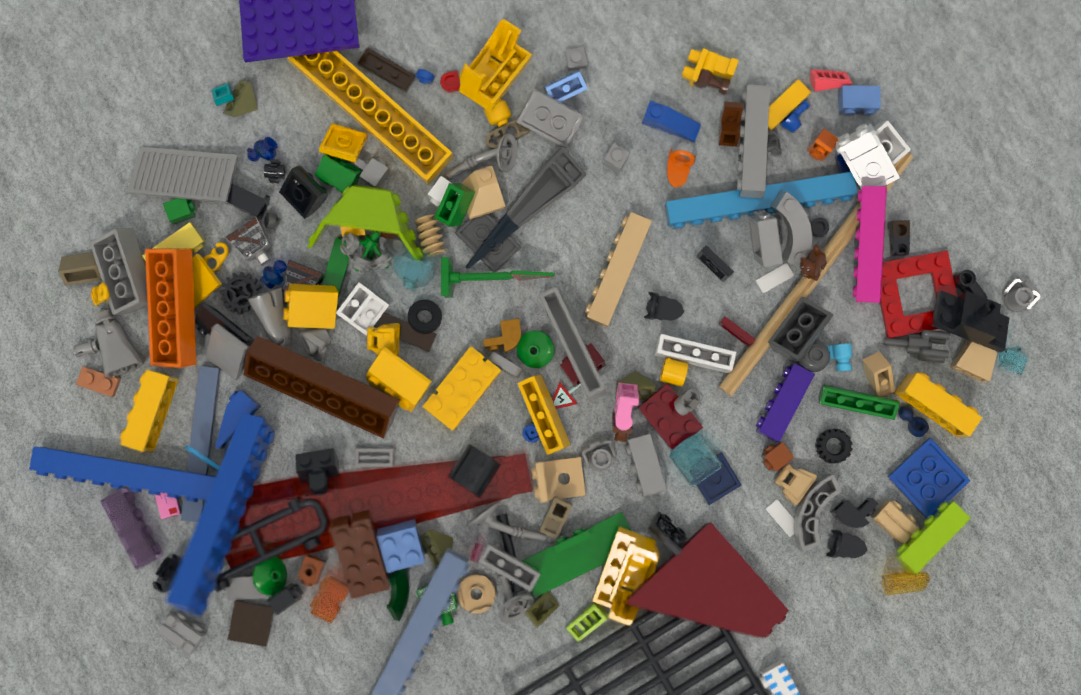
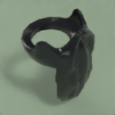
M648 292L651 299L647 302L646 310L648 315H645L644 318L649 320H674L683 315L682 304L677 300L666 296H659L656 292Z
M831 530L833 536L829 538L827 544L830 552L826 556L837 558L838 556L842 558H857L863 556L868 551L865 542L861 538L848 533H842L839 530Z

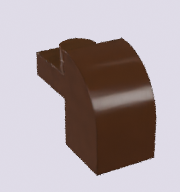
M724 101L719 121L718 145L738 146L743 103Z

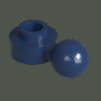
M902 406L899 409L898 415L900 419L909 422L908 430L913 436L923 437L928 432L929 425L927 421L921 417H914V411L910 406Z

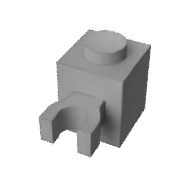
M360 158L357 159L356 163L353 162L354 166L363 170L360 174L361 180L374 188H380L390 173L387 168L388 164L381 159L375 160L372 158L368 164Z

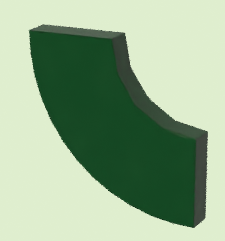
M406 568L394 571L389 578L391 597L387 609L395 621H400L408 601L409 580Z

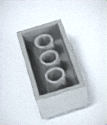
M115 228L90 242L102 282L107 285L110 297L108 300L113 315L130 314L147 306L146 266L133 228Z

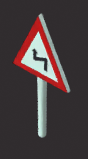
M559 382L552 398L555 408L576 405L577 402L570 394L580 387L581 384L567 391Z

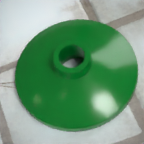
M532 330L526 332L521 336L517 345V355L520 361L530 368H542L554 356V343L542 331ZM532 347L537 349L536 354L531 352Z
M275 556L254 567L253 583L261 594L270 596L285 586L287 569L280 558Z

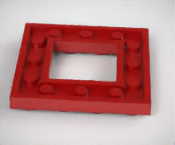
M948 250L883 262L880 307L887 338L922 333L923 330L939 329L932 326L934 311L904 316L896 280L931 273L936 297L937 293L941 290L957 296Z

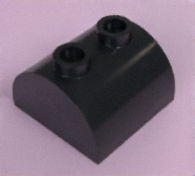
M296 166L290 170L279 191L304 219L317 211L328 197L326 189L314 180L313 175L302 166Z
M468 444L448 477L481 498L501 464L476 447Z

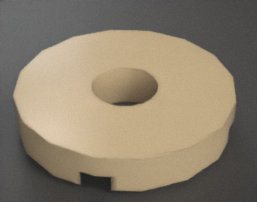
M471 574L465 577L457 590V599L461 607L474 614L488 610L494 603L496 596L492 581L481 574ZM474 588L482 591V596L479 599H474L471 596V591Z

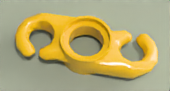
M224 242L215 244L216 247H223V254H218L216 248H213L211 253L203 258L206 263L211 258L217 261L216 267L211 269L214 273L221 269L223 262L229 254V248Z
M104 282L99 286L92 287L90 292L95 306L107 302L110 297L108 287Z

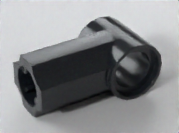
M963 270L953 275L955 287L959 288L962 293L969 291L986 299L988 298L977 283L973 271ZM962 275L966 277V283L962 282Z

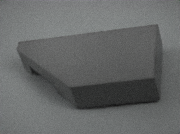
M775 133L768 135L767 146L768 151L774 156L782 154L780 139Z

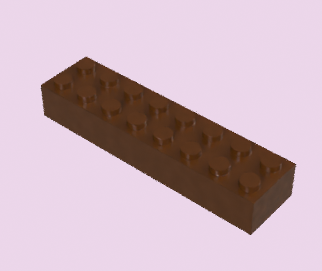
M259 336L256 337L246 352L244 376L376 436L385 438L394 421L400 401L392 395H387L374 387L367 386L356 379L345 376L338 371L325 367L321 363L314 362L303 355L294 353Z

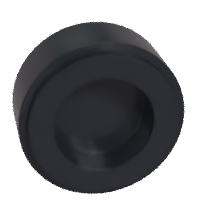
M816 218L810 223L812 236L823 237L829 231V224L823 218Z

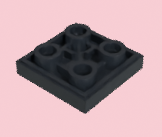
M658 512L653 517L648 529L677 556L682 551L686 542V533L680 527H675L668 515Z

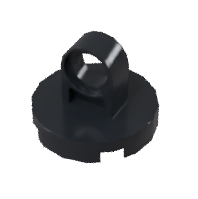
M172 554V558L167 557L161 563L155 574L158 576L157 582L153 581V588L155 590L166 593L171 589L183 558Z

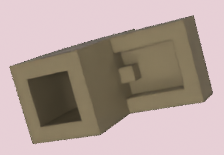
M554 497L539 532L557 539L573 504Z

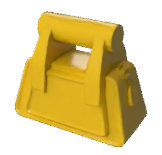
M399 323L383 324L376 328L372 326L367 327V350H371L379 355L382 349L386 347L392 353L399 356Z

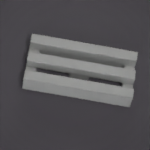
M355 448V467H394V448ZM359 452H389V456H359ZM359 459H389V463H359Z

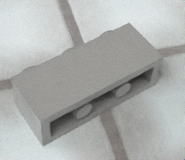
M651 434L627 440L625 449L627 455H631L633 463H630L633 475L636 474L638 481L635 482L638 493L642 492V496H647L667 490Z
M489 543L479 561L529 591L533 589L541 574L539 570Z

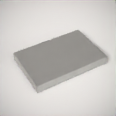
M534 88L516 122L566 149L585 115Z
M216 324L211 331L206 358L237 380L242 371L248 346L222 326Z

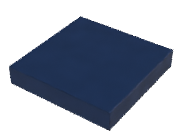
M722 452L689 471L690 476L708 505L742 486Z

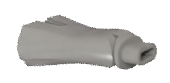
M282 287L274 288L248 298L270 341L292 351L290 343H292L291 330L287 326L286 320H283V309L285 306Z
M110 310L96 313V334L105 377L112 378L123 374L122 368L124 367L126 372L140 368L143 365V361L115 316L111 315Z

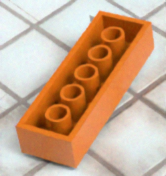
M145 249L150 366L183 368L197 365L192 249Z

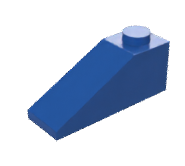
M651 100L642 122L644 125L692 142L696 141L701 127L700 123Z
M243 390L235 391L229 397L230 402L226 406L215 445L217 449H223L232 439L242 412L254 415L261 407Z

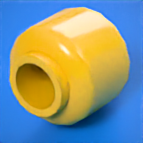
M501 99L491 112L484 108L485 116L490 125L502 127L509 123L507 119L512 114L505 100Z

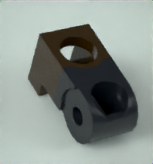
M910 220L887 222L891 256H907L910 251Z

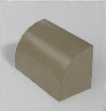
M93 252L61 257L58 272L65 286L102 280Z

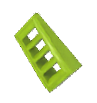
M593 602L568 624L566 629L577 642H580L605 622L609 614L600 604ZM593 610L597 612L600 618H598V616L593 612ZM587 615H590L595 622L592 623ZM581 620L587 624L588 628L581 623ZM577 624L583 633L580 634L574 626Z

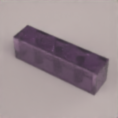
M120 489L100 500L135 569L138 570L162 558V549L157 542H154L152 538L153 532L149 525L145 524L141 509L136 507L133 493L127 489Z

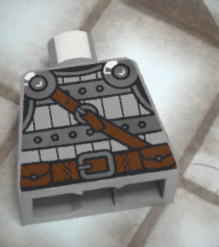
M256 216L225 237L248 261L251 262L257 259L260 265L263 266L271 260L266 251L272 245L261 221Z

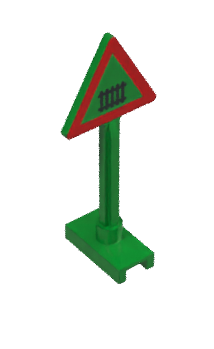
M441 257V296H445V298H453V283H461V281L509 280L513 278L523 281L555 277L554 272L511 270V273L453 272V260L449 257Z

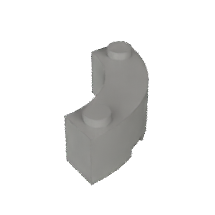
M780 190L771 207L781 215L788 230L787 245L782 259L800 269V258L804 257L807 259L811 252L812 230L810 221L801 204L788 192Z
M827 474L815 481L797 506L794 517V537L797 548L800 551L804 552L821 544L818 534L820 512L834 496L841 493L834 474Z

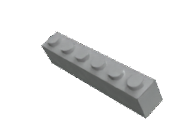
M747 85L746 91H742L741 103H744L741 117L743 126H740L742 143H739L738 155H742L741 161H738L737 172L741 173V178L737 179V190H740V197L763 199L765 193L770 86Z
M557 287L540 294L541 302L589 402L606 395V388Z

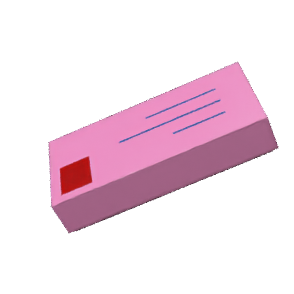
M162 492L160 495H155L161 519L182 514L178 499L167 497L168 493Z

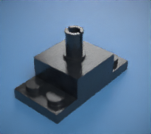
M941 290L937 293L932 326L1001 353L1006 347L1010 317L1000 314L1001 304L969 291H965L957 297Z

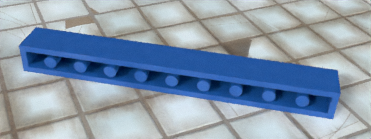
M33 447L29 470L36 471V475L48 476V473L55 474L54 478L67 479V476L74 477L73 481L85 483L86 480H92L94 485L104 486V483H109L111 488L123 489V486L130 487V491L141 492L142 489L149 490L148 494L160 495L162 492L168 493L167 497L179 499V496H185L187 501L198 502V499H203L205 503L216 476L46 447Z

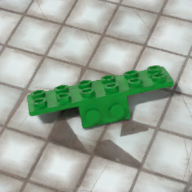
M619 512L585 530L583 527L572 532L573 536L568 538L563 536L555 540L556 544L522 560L541 572L531 590L533 596L538 597L605 564L618 528L622 527L631 531L624 514Z

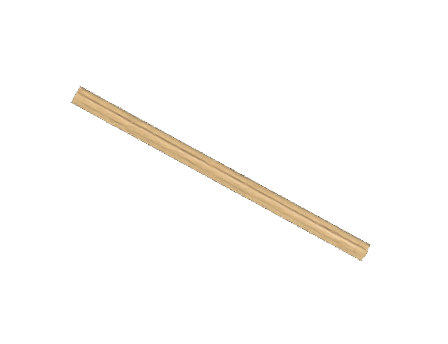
M910 153L904 155L894 164L899 176L913 159ZM895 181L885 185L887 187V192L895 183ZM861 202L856 205L822 250L826 255L827 265L824 270L820 268L819 273L821 275L818 281L802 276L757 335L753 344L748 347L733 367V370L719 385V388L727 395L733 396L770 347L769 339L800 298H807L856 234V229H860V221H857V210L861 209Z

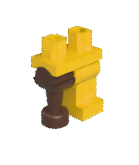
M704 48L702 51L691 49L687 60L695 63L696 66L691 68L685 65L681 77L689 80V85L691 86L695 85L699 88L710 86L719 89L718 92L720 94L726 95L739 60L720 56ZM713 75L723 78V81L721 82L713 78Z

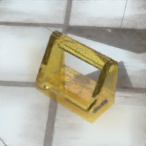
M919 571L917 574L903 572L881 575L884 595L886 596L924 591L930 580L929 573Z

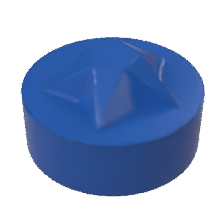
M418 69L415 77L422 84H432L435 78L432 73L423 69Z
M534 422L528 423L522 431L523 437L528 442H537L540 437Z

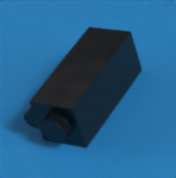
M232 183L227 204L261 220L270 204L269 200L271 197L268 195L264 198L259 197Z

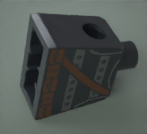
M288 260L282 290L284 292L288 290L289 284L321 285L324 274Z

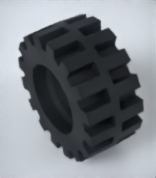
M840 429L825 430L816 439V452L821 459L828 463H841L847 460L846 458L851 455L850 452L853 450L851 448L853 443L850 441V436ZM831 438H837L841 442L842 447L837 454H831L827 450L826 444Z

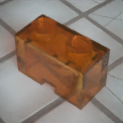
M333 576L328 577V579L324 578L319 587L322 590L318 597L315 596L310 604V607H312L310 613L330 624L334 622L341 608L338 606L339 602H343L349 593L347 584Z

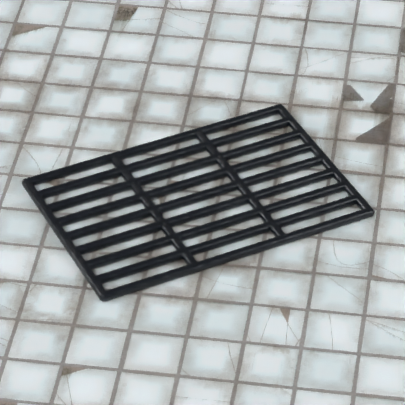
M647 611L633 620L630 625L626 624L513 695H529L564 672L570 683L551 695H567L575 690L577 695H586L581 685L639 649L643 650L647 659L589 695H605L649 666H652L657 676L627 695H642L662 683L667 692L665 695H680L735 659L738 660L742 669L702 695H717L745 676L748 677L752 686L739 695L767 694L730 631L720 629L721 636L663 671L658 662L659 660L712 627L701 624L653 654L648 644L686 620L674 618L644 637L638 626L659 614ZM632 631L637 642L579 678L575 676L571 669L572 667ZM727 641L732 650L731 653L676 688H673L668 680L669 677Z

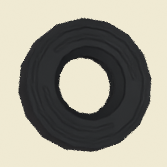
M427 299L419 300L409 308L408 323L416 332L422 334L431 333L441 324V309L433 301ZM423 310L429 311L432 314L431 321L428 323L419 321L417 318L419 312Z

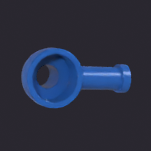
M803 100L793 112L780 122V125L792 133L801 126L799 116L810 107V104Z

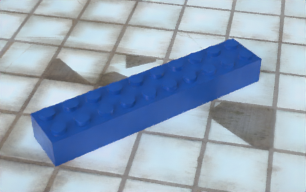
M243 412L241 414L165 601L180 611L201 617L208 607V598L216 587L215 580L218 573L223 569L225 555L231 549V540L238 531L240 517L246 511V502L253 493L255 480L259 478L261 464L267 458L268 446L274 440V430L264 418Z

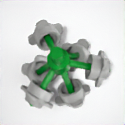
M366 230L365 235H359L358 237L352 233L343 235L341 239L342 244L340 245L341 252L349 257V262L353 263L352 268L356 272H363V270L369 272L370 269L368 268L377 269L380 267L382 270L388 269L392 264L390 261L394 257H390L388 253L382 255L376 246L378 244L377 239L381 235L380 231L372 232L371 230ZM359 246L366 248L361 258L358 256L354 258L353 254L357 253Z

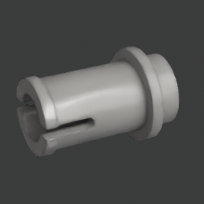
M90 339L89 342L73 346V352L76 357L90 353L97 354L100 351L98 340Z

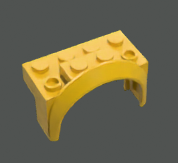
M505 19L500 20L477 57L469 66L465 63L459 74V92L489 112L494 109L527 67L532 57L530 52L517 45L522 30ZM491 56H494L497 60L501 61L502 64L493 59Z
M622 527L618 528L592 601L611 608L608 618L630 625L639 608L627 606L623 603L633 592L625 590L621 586L635 591L654 573L660 553L657 546H655L656 540Z

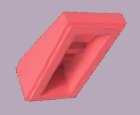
M810 70V83L814 91L840 88L843 85L852 86V81L847 72Z

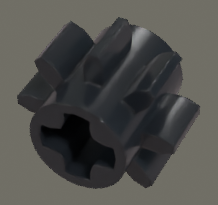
M270 159V164L264 165V178H269L268 181L270 183H279L280 179L285 178L286 168L285 165L281 164V161Z

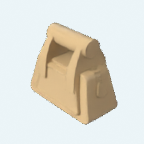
M786 464L774 483L783 488L782 493L792 505H798L816 480L817 475L801 468L795 470L792 466ZM791 473L793 476L787 484L784 483L786 477Z

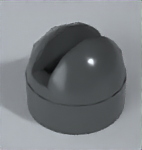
M266 213L265 227H278L280 223L278 222L280 220L278 215Z

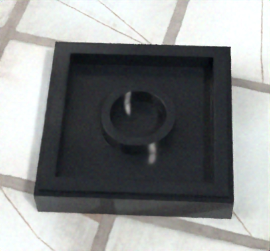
M707 245L697 254V258L722 282L734 273Z

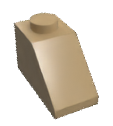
M877 352L862 359L864 373L874 394L884 397L895 392L891 364L880 352Z

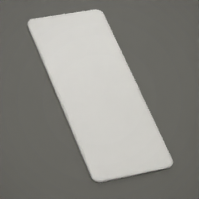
M785 263L757 279L756 282L761 291L765 293L790 279L794 274L788 264Z
M775 500L766 510L786 534L791 537L794 534V518L778 500Z

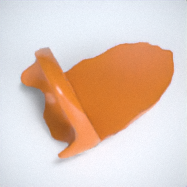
M672 148L670 149L667 178L670 185L674 188L683 186L686 183L690 167L696 160L695 155L684 150L672 151Z

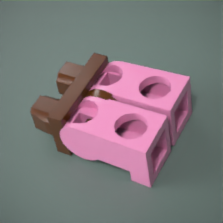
M618 382L614 406L615 413H612V430L615 433V441L626 442L627 435L632 434V406H638L639 403L638 387L635 384Z

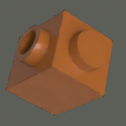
M779 442L775 446L773 444L769 445L763 450L765 453L761 456L764 459L762 463L767 470L775 472L795 458L783 442Z
M309 554L306 555L297 578L301 579V583L307 586L318 584L327 561Z

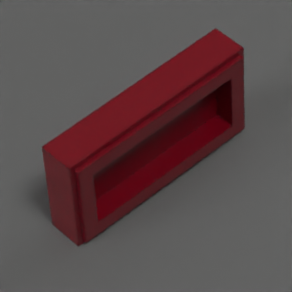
M726 316L718 323L746 346L752 345L756 340Z

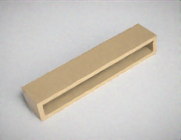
M633 212L630 213L629 217H624L621 224L624 227L622 234L618 233L614 244L617 245L615 251H610L606 260L610 262L608 268H603L599 277L602 279L600 286H595L592 294L595 299L593 303H588L585 313L588 314L587 320L606 328L608 327L652 220Z

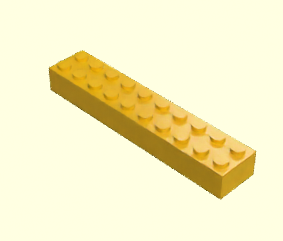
M338 51L286 57L292 66L427 185L454 158L453 153Z

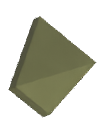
M239 80L233 92L235 100L227 103L223 111L225 115L236 117L258 110L252 84L248 81Z
M636 370L617 381L616 393L618 382L637 385L639 400H646L655 392V384Z
M430 529L420 535L423 548L437 569L447 549H452L453 538Z
M548 591L524 613L537 628L560 605Z

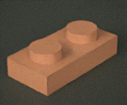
M82 366L76 385L115 397L121 379L105 377L102 372Z

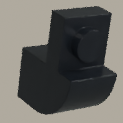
M867 498L856 508L849 500L843 499L830 513L838 522L845 526L861 528L870 523L865 516L869 517L872 515L878 503L874 498Z

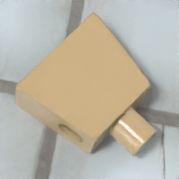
M968 341L950 367L982 383L990 382L997 352Z

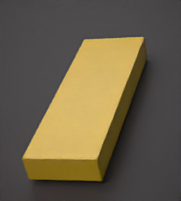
M799 79L769 106L768 130L770 132L810 95L811 91Z

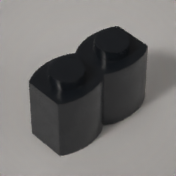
M290 583L267 598V603L273 612L279 615L301 600L303 592L298 584Z

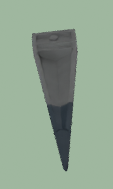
M559 147L548 160H545L468 262L466 268L472 267L521 226L575 188L587 175L564 147Z

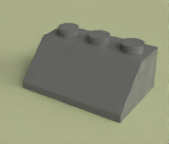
M801 297L769 339L768 343L781 356L788 360L799 362L834 315L808 299Z

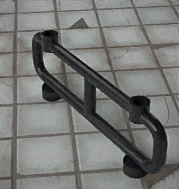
M299 498L288 502L289 507L239 529L233 535L231 542L249 534L259 556L218 574L215 580L216 593L231 586L228 578L303 543L306 550L320 545L321 541L318 536L322 535L328 526L327 516L321 504L315 499L308 498L300 501ZM311 506L315 509L320 520V526L317 529L266 552L257 533L258 529L305 507Z

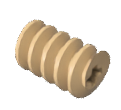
M434 214L420 217L414 222L415 225H418L417 232L421 233L418 238L423 240L420 246L426 247L422 250V253L427 255L426 257L437 256L447 251V249L440 248L445 242L438 240L443 237V234H437L441 227H435L439 220L433 219Z

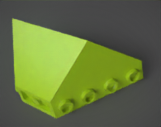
M354 185L351 188L348 186L341 196L343 197L340 201L333 205L330 212L319 224L316 232L308 239L310 243L307 247L312 248L330 225L395 233L399 235L417 263H422V258L424 257L421 247L416 245L415 240L417 238L414 230L410 229L407 224L409 218L406 212L401 210L400 204L402 203L398 193L395 194L393 190L360 185Z

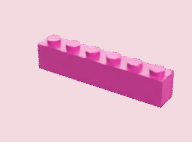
M862 186V190L858 191V202H861V209L857 210V221H860V229H856V240H859V248H855V259H858V267H854V278H857V286H853V297H856V302H881L887 200L886 186Z

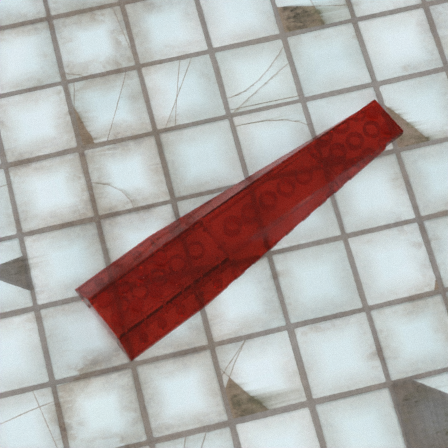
M524 453L508 457H491L499 462L501 466L481 498L448 477L457 461L340 473V476L328 478V491L322 495L313 494L309 488V483H301L299 477L253 486L251 497L246 502V511L238 522V530L289 507L288 502L299 498L300 501L308 498L315 499L323 507L328 520L326 531L318 536L321 544L306 550L303 543L276 557L282 560L308 555L335 547L330 531L331 519L349 515V526H351L352 514L370 510L377 533L378 528L413 519L418 524L507 499L516 494L532 492L526 455ZM308 506L258 529L257 533L267 552L317 529L320 526V520L315 509ZM247 534L231 542V549L225 555V558L231 569L259 555L250 535Z

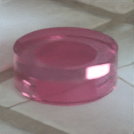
M475 543L470 556L471 561L479 562L484 544Z

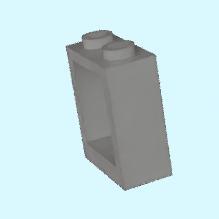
M765 210L754 211V214L748 215L754 259L763 267L782 264L777 218L765 212Z

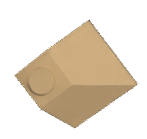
M492 166L474 171L461 183L475 191L467 210L469 220L506 208Z

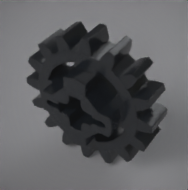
M240 272L239 276L233 273L232 279L226 277L227 284L222 283L225 289L219 292L224 294L221 301L226 302L224 306L226 308L231 307L230 311L232 312L237 310L239 314H242L243 310H245L247 313H250V307H252L250 303L242 304L248 301V298L262 293L258 291L262 286L260 284L256 285L258 279H252V275L249 273L246 277L243 272ZM241 281L240 284L233 285L234 283ZM251 285L253 287V294L250 291ZM235 290L243 291L248 296L239 295ZM229 292L232 293V301L230 299Z

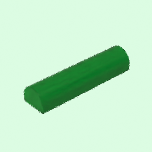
M822 385L819 393V404L892 420H895L900 404L899 400L828 385Z

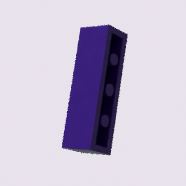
M795 363L790 366L787 365L782 373V376H784L782 382H778L773 392L775 395L773 399H769L764 408L767 410L763 417L760 416L756 423V427H758L756 432L774 442H780L815 374Z

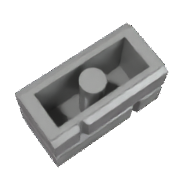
M174 611L169 614L157 633L186 654L191 655L207 633L203 631L204 627L196 622L193 624L188 621V616L185 613Z

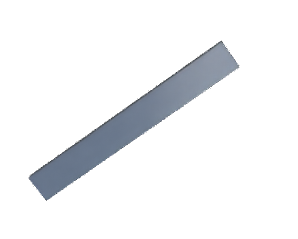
M199 366L190 447L209 459L220 368ZM189 452L187 472L208 475L209 465ZM184 496L181 521L198 522L204 508V500L198 499V502L187 501Z

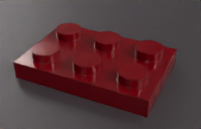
M665 383L637 408L668 447L675 452L703 427L691 412L683 416L676 411L674 402L678 396L669 384Z

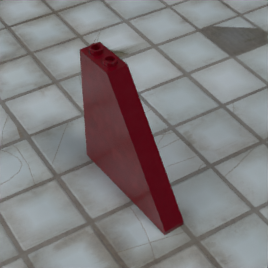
M711 522L704 524L685 542L682 551L677 556L673 554L623 601L627 606L755 638L768 637L773 632L772 628L776 624L782 623L786 619L785 615L789 612L787 607Z

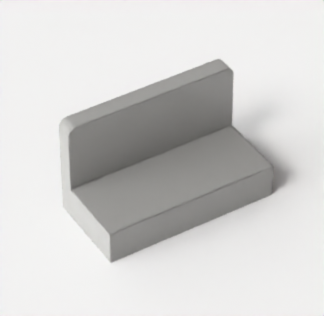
M253 575L228 578L231 584L227 588L228 601L267 597V595L261 594L255 588Z

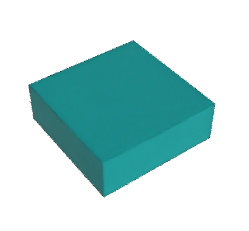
M229 83L211 89L216 106L235 100Z

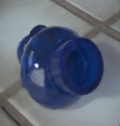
M271 137L258 140L253 146L254 149H247V157L252 162L258 161L260 157L270 161V159L276 157L278 144Z
M277 260L273 267H264L263 276L260 278V281L270 289L275 285L283 283L282 273L286 271V262Z

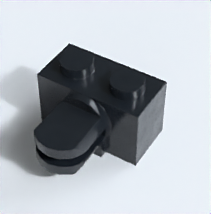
M334 448L295 454L298 477L301 483H309V488L315 495H322L328 491V478L340 476L339 459Z

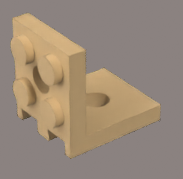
M581 457L535 463V467H532L533 479H537L538 486L534 487L535 498L539 499L540 503L553 500L554 497L562 499L586 495ZM561 473L569 475L570 480L567 484L559 482L558 477Z

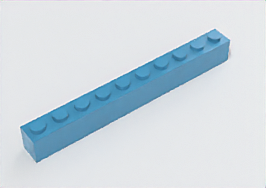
M852 172L765 185L763 199L740 197V190L666 201L664 206L668 227L673 226L674 229H680L685 227V224L692 223V226L704 224L703 221L711 220V223L721 222L722 218L728 217L730 220L741 218V215H752L757 210H765V212L770 214L776 213L777 211L771 205L780 190L788 192L801 206L804 205V208L814 207L815 203L821 202L822 205L834 203V200L840 199L841 202L851 201L858 194L856 181Z

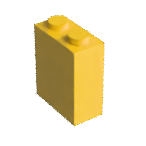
M289 284V289L285 290L284 296L287 308L283 309V320H286L288 327L335 329L338 300L336 286Z

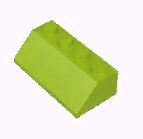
M944 501L937 508L938 512L934 516L930 515L924 521L925 525L910 535L912 539L907 544L903 543L896 550L898 553L894 557L906 572L917 574L971 519L954 501Z

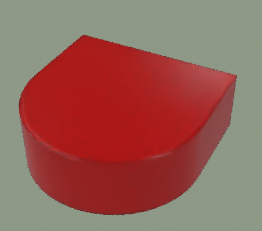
M457 71L447 72L442 75L440 84L444 91H459L460 83Z

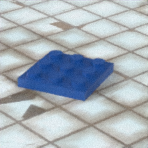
M931 438L923 442L887 476L926 519L930 515L934 516L938 512L937 508L944 501H950L970 482V479Z

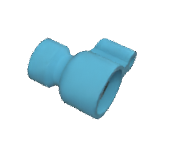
M852 343L827 346L830 351V359L838 361L836 371H851L852 364L849 362V359L853 356Z

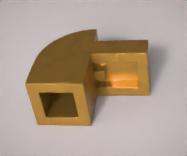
M519 318L500 321L502 337L483 339L484 347L489 348V351L500 350V346H504L505 353L514 350L521 338Z

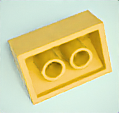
M386 347L382 349L365 378L372 387H377L383 393L392 395L400 400L399 406L411 413L425 397L432 382Z

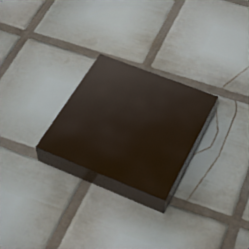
M236 600L234 602L227 640L266 647L274 613L271 607Z

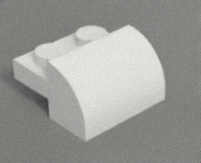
M358 282L336 314L367 336V327H373L389 304Z

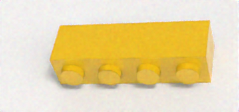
M535 375L517 383L546 454L549 455L571 446L542 375Z

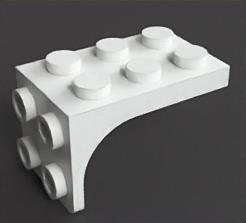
M866 123L855 129L854 133L850 135L846 133L838 138L836 150L843 156L861 190L862 186H885L900 178L871 123L869 125H866Z

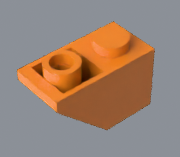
M823 128L807 151L813 159L823 161L834 149L838 138Z

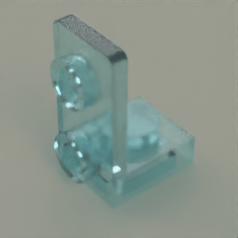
M1022 347L1007 348L999 355L998 361L1000 363L998 367L1022 375L1028 356L1020 354Z

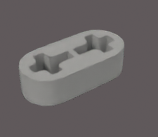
M493 351L488 357L490 362L519 378L523 369Z
M694 388L686 390L674 402L676 411L683 416L691 412L700 403V395Z

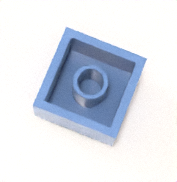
M415 519L377 529V541L387 573L425 563V552Z

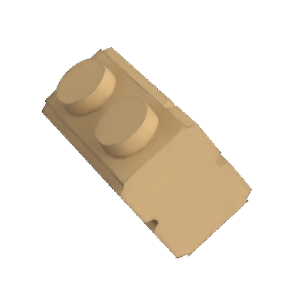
M886 500L871 515V518L899 544L906 543L910 539V535L919 529L915 524L917 521L910 514L905 515L901 511L902 506L896 501Z

